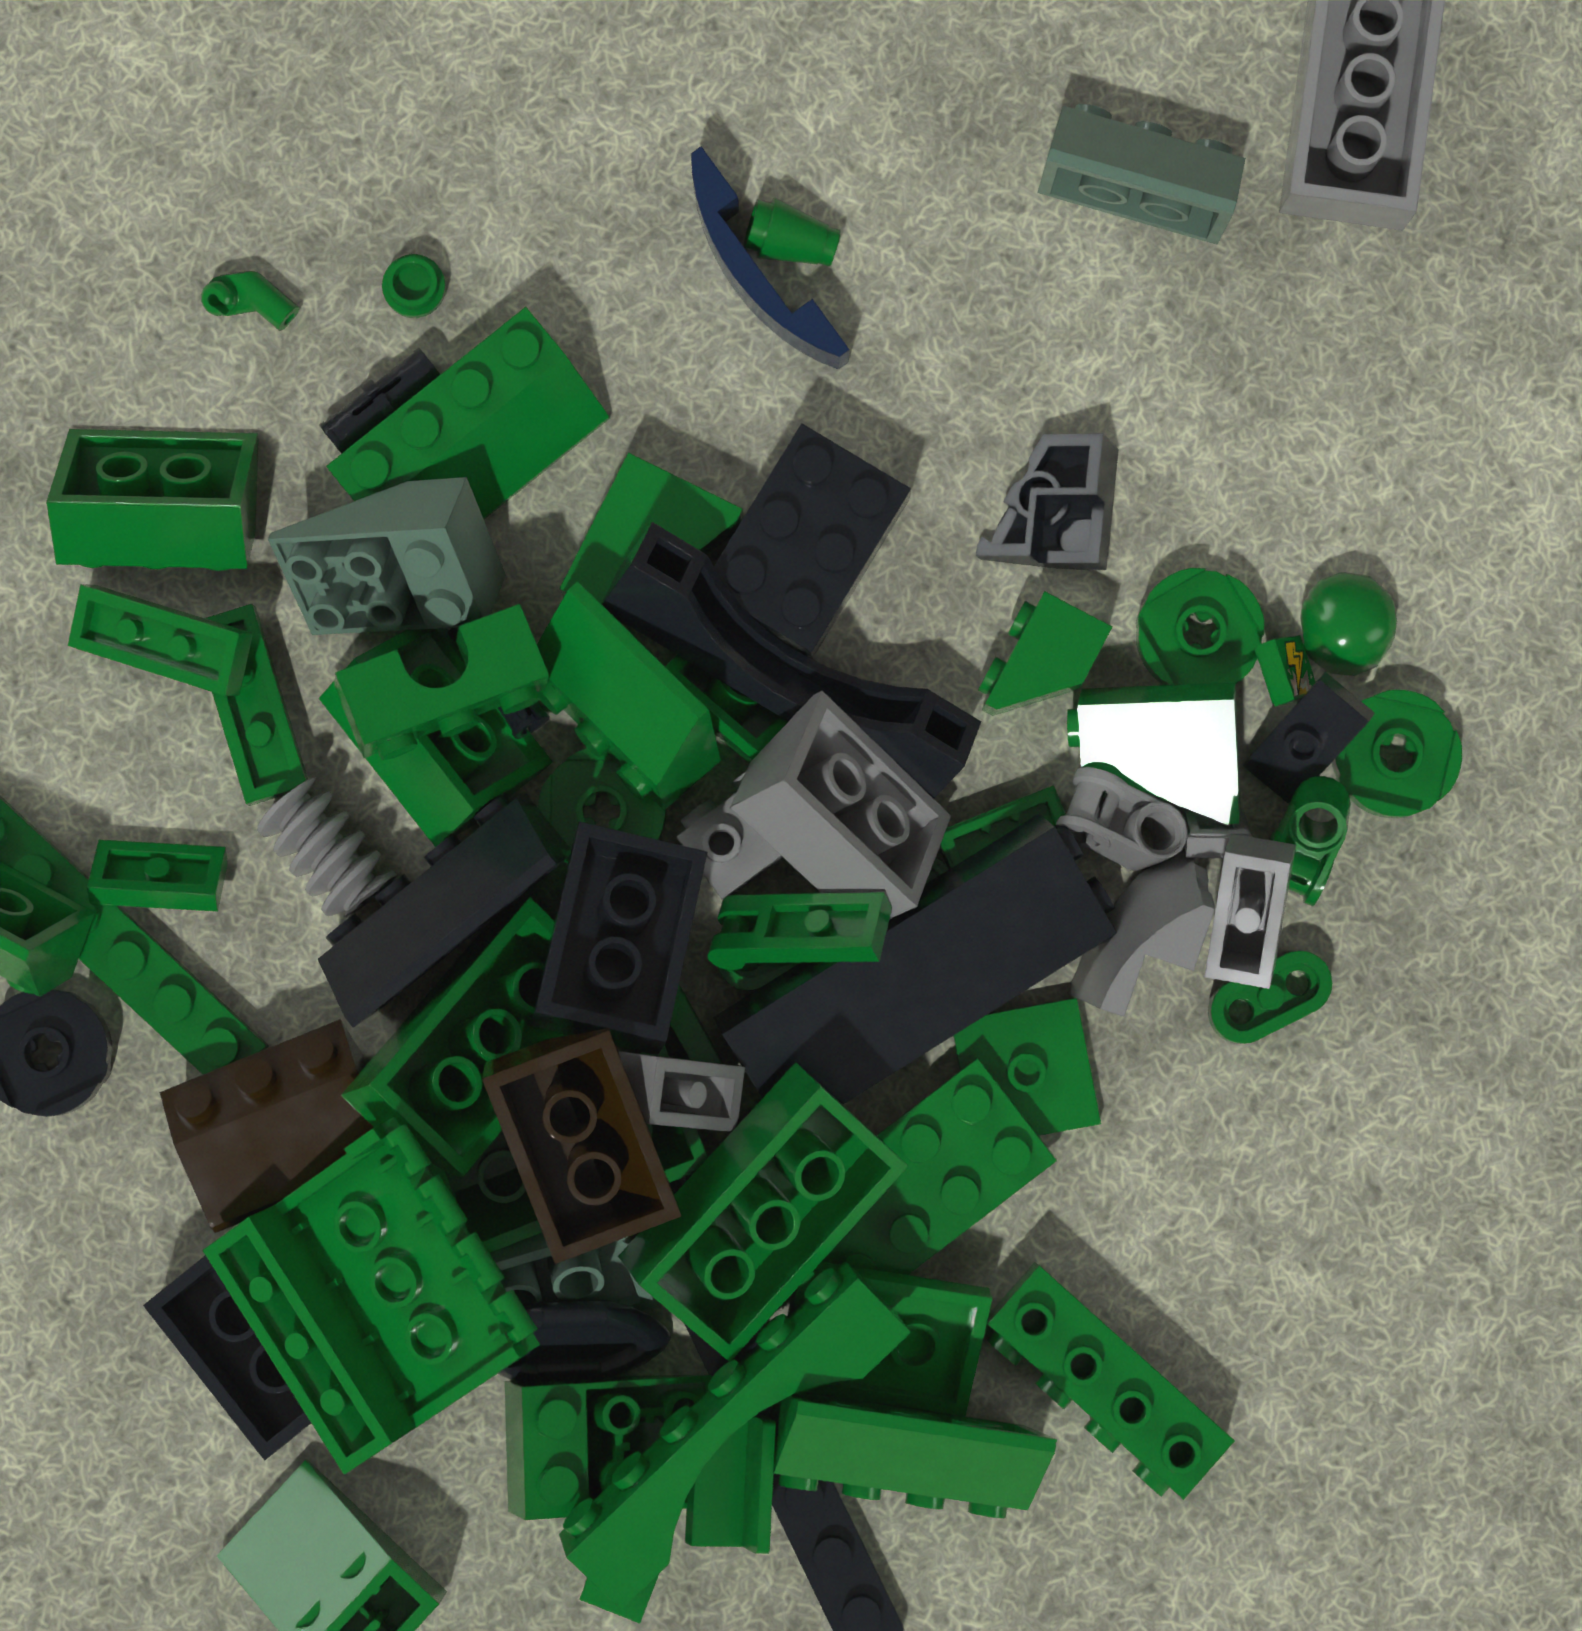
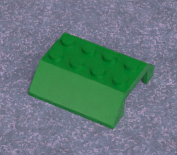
M395 1117L372 1128L344 1148L347 1154L280 1202L248 1217L202 1250L344 1475L540 1345L533 1334L538 1330L513 1289L506 1292L500 1282L505 1278L476 1231L469 1234L465 1228L464 1223L468 1221L467 1217L440 1175L438 1174L433 1177L427 1167L431 1164V1161L408 1125L404 1123L400 1126Z

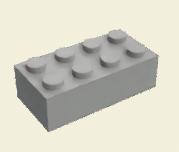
M1308 0L1279 213L1401 231L1405 229L1418 208L1445 0Z

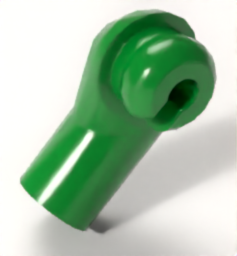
M255 271L237 272L215 277L203 288L201 293L203 307L214 316H232L258 312L279 331L284 330L300 310L298 305L263 275Z

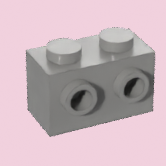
M746 771L732 782L737 791ZM736 793L718 807L710 798L693 809L680 820L686 830L676 836L682 846L708 852L703 875L721 900L727 896L734 895L784 858L730 808Z

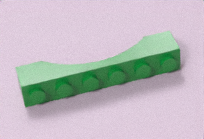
M846 1260L836 1270L829 1268L816 1276L805 1290V1299L789 1315L780 1314L770 1320L758 1334L756 1339L757 1345L739 1362L732 1360L722 1366L711 1378L708 1384L709 1391L691 1408L684 1406L675 1411L663 1424L660 1430L661 1437L643 1454L635 1452L628 1456L613 1473L611 1478L613 1483L594 1501L591 1498H587L580 1502L566 1517L563 1523L564 1529L559 1533L566 1558L620 1610L669 1565L674 1531L685 1499L705 1464L730 1435L759 1412L795 1393L832 1382L863 1379L911 1333L896 1311Z

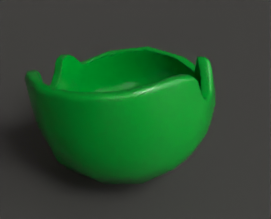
M1340 572L1319 580L1309 591L1308 598L1304 600L1300 613L1306 653L1312 661L1330 674L1356 676L1377 667L1392 646L1396 633V608L1390 593L1372 577L1367 575Z

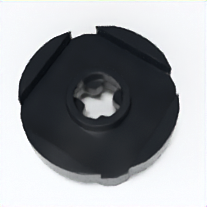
M51 990L41 997L21 992L0 1005V1101L23 1113L43 1117L68 1114L91 1101L98 1093L102 1084L107 1081L112 1070L113 1045L111 1034L99 1011L77 994L59 990ZM44 1034L50 1042L60 1041L63 1052L57 1056L58 1065L52 1070L45 1063L34 1065L30 1054L38 1050L36 1039Z

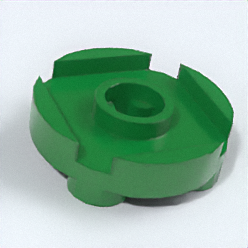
M1188 568L1169 575L1149 593L1136 618V645L1144 666L1159 683L1163 685L1235 682L1236 685L1253 669L1257 660L1255 646L1262 644L1265 622L1256 597L1239 579L1228 574L1223 575L1217 571H1207V568ZM1195 615L1201 623L1212 620L1217 629L1209 636L1213 646L1202 649L1198 643L1189 645L1183 635L1189 630L1188 623L1186 622L1188 617Z
M1387 690L1362 700L1361 702L1375 714L1331 763L1336 780L1344 785L1350 799L1359 808L1379 817L1405 818L1430 809L1437 801L1441 800L1451 791L1459 776L1462 764V743L1457 730H1453L1451 722L1443 714L1445 711L1434 700L1414 691ZM1394 737L1404 739L1403 750L1413 753L1411 764H1401L1397 772L1389 770L1387 768V760L1380 757L1379 754L1380 747L1389 746Z
M589 749L576 752L568 757L565 762L557 766L553 774H550L542 786L538 800V809L570 849L572 848L579 821L596 825L594 819L585 818L584 809L585 806L595 805L597 794H609L610 804L620 806L621 808L620 817L610 819L608 828L660 840L664 831L666 809L663 810L649 795L643 800L638 799L617 775L616 771L620 766L606 752L602 756L597 757Z

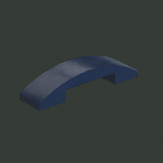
M702 146L691 153V164L697 211L710 249L735 292L770 330L798 351L836 369L846 365L849 362L850 349L815 301L811 299L791 313L726 224L727 220L739 213L738 196Z

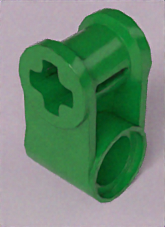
M1325 776L1311 777L1299 785L1278 828L1273 831L1269 838L1272 841L1296 845L1288 890L1302 895L1303 903L1311 907L1318 901L1331 873L1334 860L1346 838L1351 806L1349 793L1344 785L1334 778ZM1321 808L1332 813L1335 818L1327 822H1317L1307 817L1305 812L1310 809Z

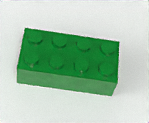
M795 1062L674 1194L681 1211V1217L640 1232L618 1257L639 1286L730 1362L909 1166Z

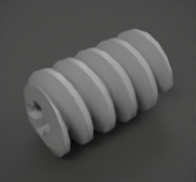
M315 776L301 783L274 803L259 822L257 831L263 837L281 833L274 844L273 851L279 857L297 853L290 864L289 871L296 877L314 872L306 885V892L312 897L330 892L322 905L321 910L329 917L346 911L344 917H347L361 909L390 885L397 874L394 870L377 876L371 872L381 854L376 850L358 856L355 851L364 839L365 834L361 830L346 836L341 835L339 831L348 819L349 814L346 811L328 817L324 814L323 811L333 798V795L330 791L313 797L307 793L316 779Z

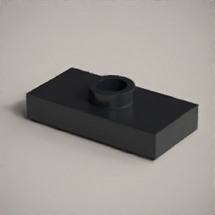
M1324 672L1252 752L1243 766L1290 804L1299 785L1311 777L1320 776L1367 725L1375 713L1327 672Z

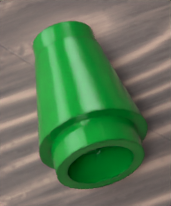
M775 197L771 203L757 199L748 223L743 247L756 251L757 259L816 265L819 263L830 267L837 250L840 230L829 227L828 224Z

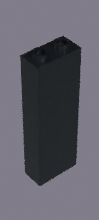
M1038 814L925 884L917 907L889 919L880 962H801L717 1014L713 1019L742 1067H745V1072L762 1098L796 1062L844 1105L1115 935L1117 932L1106 915L1115 907L1098 879L1094 876L1086 881L1075 861L1083 857L1084 854L1070 830L1066 826L1055 828L1042 815Z

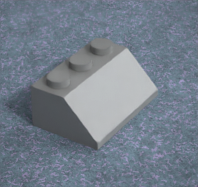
M823 691L813 695L750 762L730 807L821 893L884 892L892 906L890 919L917 907L951 815Z

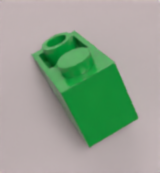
M1044 591L1037 606L1024 601L1007 634L1018 640L1007 662L995 656L978 691L989 696L982 711L995 716L1078 690L1085 681L1113 626Z

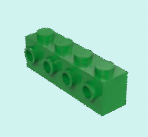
M1036 1262L1031 1265L989 1313L987 1324L995 1331L987 1341L1015 1366L1025 1357L1043 1373L1035 1384L1061 1408L1065 1409L1073 1400L1092 1417L1084 1428L1110 1452L1114 1453L1121 1444L1140 1461L1132 1471L1159 1496L1162 1497L1171 1488L1184 1500L1235 1442L1232 1437Z

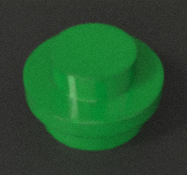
M409 254L396 259L389 265L383 276L382 290L388 305L396 313L408 318H421L431 314L440 306L445 296L446 283L441 269L433 260L423 255Z

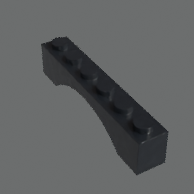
M654 522L649 525L620 565L601 603L618 620L788 722L813 695L823 691L933 799L964 768L982 722L929 689L897 687L860 679L829 668L794 650L767 631L738 603L720 579L708 555Z

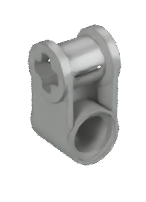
M1082 767L1076 770L1072 780L1074 786H1076L1075 793L1067 814L1059 817L1055 828L1066 826L1081 848L1092 850L1120 864L1124 868L1134 871L1149 868L1173 857L1182 850L1186 843L1187 827L1184 818L1177 809L1128 785L1123 779L1105 770L1091 767ZM1141 825H1144L1151 832L1154 840L1153 849L1143 840Z

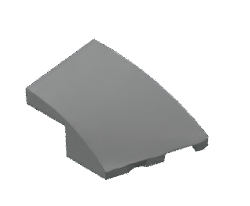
M1184 847L1173 857L1144 869L1114 904L1115 909L1107 914L1117 933L1084 953L1068 994L1099 1009L1124 1017L1145 955L1194 971L1215 911L1212 893L1208 892L1209 879L1207 870L1194 864L1196 858H1186Z

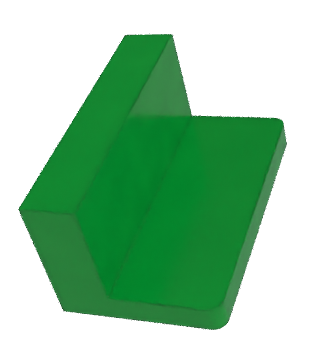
M757 1414L730 1435L705 1464L687 1495L686 1544L696 1547H744L755 1554H769L776 1431L774 1419Z

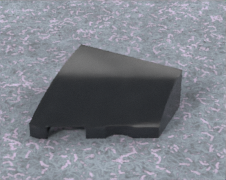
M1103 433L1043 434L1029 457L1027 473L1021 480L1013 484L1003 501L1008 508L998 523L992 542L982 537L977 544L976 556L980 560L1056 569L1106 570L1119 449Z

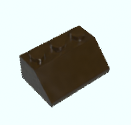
M341 1019L159 1092L174 1147L209 1226L214 1233L237 1225L248 1217L274 1206L347 1154L344 1148L374 1128L341 1096L366 1066L362 1052Z
M609 1028L546 1039L485 1062L482 1076L483 1083L555 1264L681 1217L678 1203Z

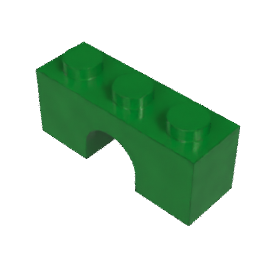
M517 604L458 627L456 643L465 663V671L456 682L449 686L430 688L414 681L405 670L398 650L335 672V689L363 758L379 753L381 760L396 758L415 749L418 746L416 738L437 730L441 731L443 737L453 736L476 726L479 723L477 715L498 707L502 708L504 714L514 713L540 700L538 692L545 690L549 673L521 605Z

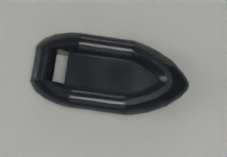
M608 1300L526 1303L523 1306L538 1328L533 1334L540 1345L498 1374L504 1378L520 1382L613 1377L649 1362L666 1348L671 1335L666 1326L650 1314L632 1306Z

